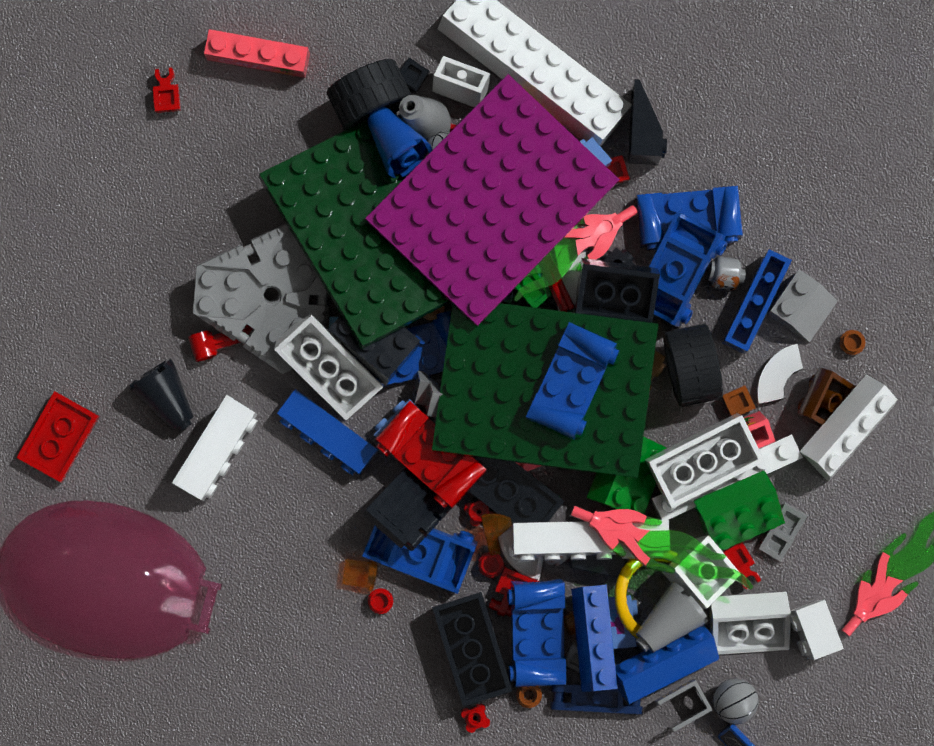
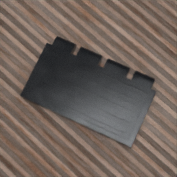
M405 468L362 515L400 548L405 546L410 551H413L452 508L448 505L446 508H443L434 499L436 494Z

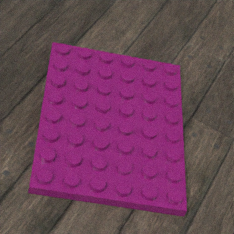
M508 74L365 220L477 327L620 179Z

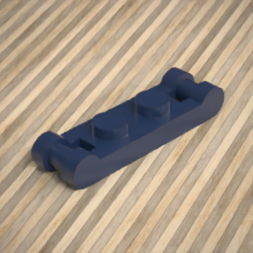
M551 685V691H553V701L550 702L551 710L643 714V706H640L641 699L630 705H623V696L618 689L582 692L581 685ZM564 692H571V703L563 702Z

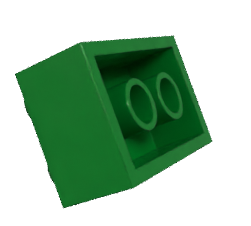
M643 437L638 478L596 473L587 498L612 510L630 509L644 514L656 486V481L645 459L667 449V447Z
M765 470L694 500L704 535H709L721 551L785 524L776 489Z

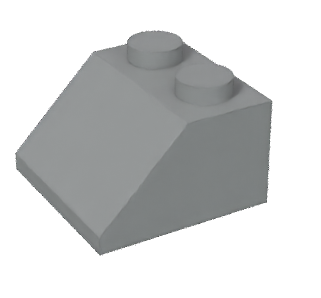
M799 269L767 315L809 343L837 303V300L819 282Z

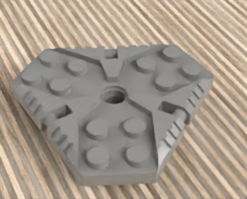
M286 223L251 239L252 243L245 247L240 244L196 265L193 314L233 341L237 339L243 343L242 347L282 374L293 368L274 350L276 340L292 325L309 315H312L328 329L330 307L327 304V299L330 295ZM257 252L260 259L250 263L247 256ZM273 287L277 289L278 295L275 299L268 300L264 297V292L267 288ZM309 295H318L317 303H309ZM246 324L253 328L249 335L242 331Z

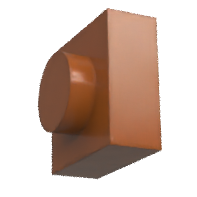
M746 385L726 393L722 397L730 416L736 413L743 415L756 409Z

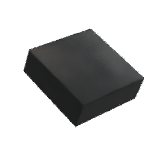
M408 57L400 72L407 87L417 93L429 75L430 70Z

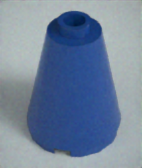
M382 107L369 113L367 124L386 172L392 178H396L395 174H400L402 177L409 175L421 163L426 153L432 151L430 143L387 107Z

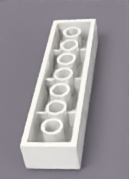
M456 0L442 16L438 27L439 31L501 79H504L509 74L556 120L580 140L584 139L587 142L593 137L601 147L622 122L632 104L497 0Z

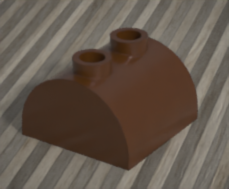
M819 367L816 374L812 375L809 379V389L806 396L798 403L799 411L797 415L821 427L856 386L835 372Z

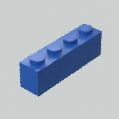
M768 249L722 344L744 355L748 352L792 261L791 259Z
M296 389L277 412L282 417L279 420L281 424L290 430L293 427L297 428L302 432L299 436L311 446L316 442L322 447L320 452L330 460H333L334 457L343 462L340 467L352 476L355 472L361 475L378 452L374 446Z
M607 585L573 588L571 592L582 692L618 689Z
M702 625L655 652L650 650L644 651L616 665L618 691L631 704L719 660L714 636Z

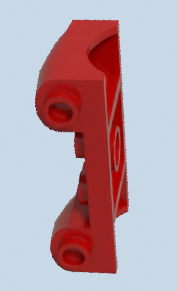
M409 401L376 437L378 442L376 447L386 456L392 454L436 494L434 499L443 508H446L448 505L453 509L487 469L472 456L432 451L435 423Z

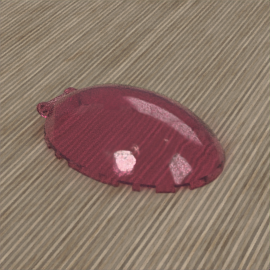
M68 501L38 510L27 516L14 528L6 539L0 555V586L7 603L16 616L28 628L44 639L71 651L91 656L119 659L153 656L171 650L186 641L189 636V630L209 634L211 628L208 625L217 591L222 588L220 583L203 579L206 567L197 551L170 526L150 515L108 502ZM201 586L208 587L199 623L195 624L192 623Z

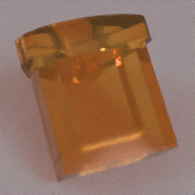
M484 514L481 517L490 555L501 554L497 537L502 535L512 525L511 518L501 514Z
M346 559L342 584L365 587L367 591H373L377 579V562L373 560L365 562Z

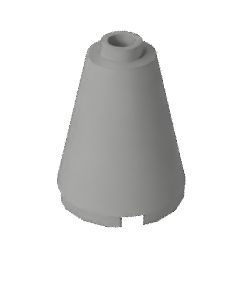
M408 95L403 98L399 105L400 119L426 140L438 132H450L451 117L447 108L441 102L417 95Z
M676 582L669 585L636 632L638 636L636 642L645 652L648 650L655 652L708 622L707 616L700 605L691 595L688 597L686 594H682L681 592L685 589Z

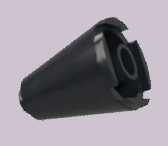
M171 358L144 373L140 380L137 381L136 379L128 385L130 390L172 430L177 428L180 432L192 424L190 419L194 416L177 369Z

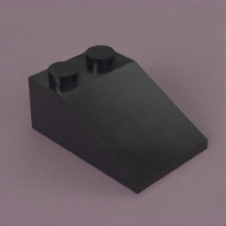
M634 79L631 89L632 106L630 110L628 164L658 165L661 158H664L667 152V139L663 138V130L640 79Z

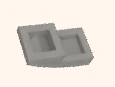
M418 371L412 393L414 403L425 405L427 416L437 417L439 396L443 394L440 393V387L430 376L423 371Z
M786 502L781 508L785 524L769 530L759 547L761 551L780 562L807 518V514Z

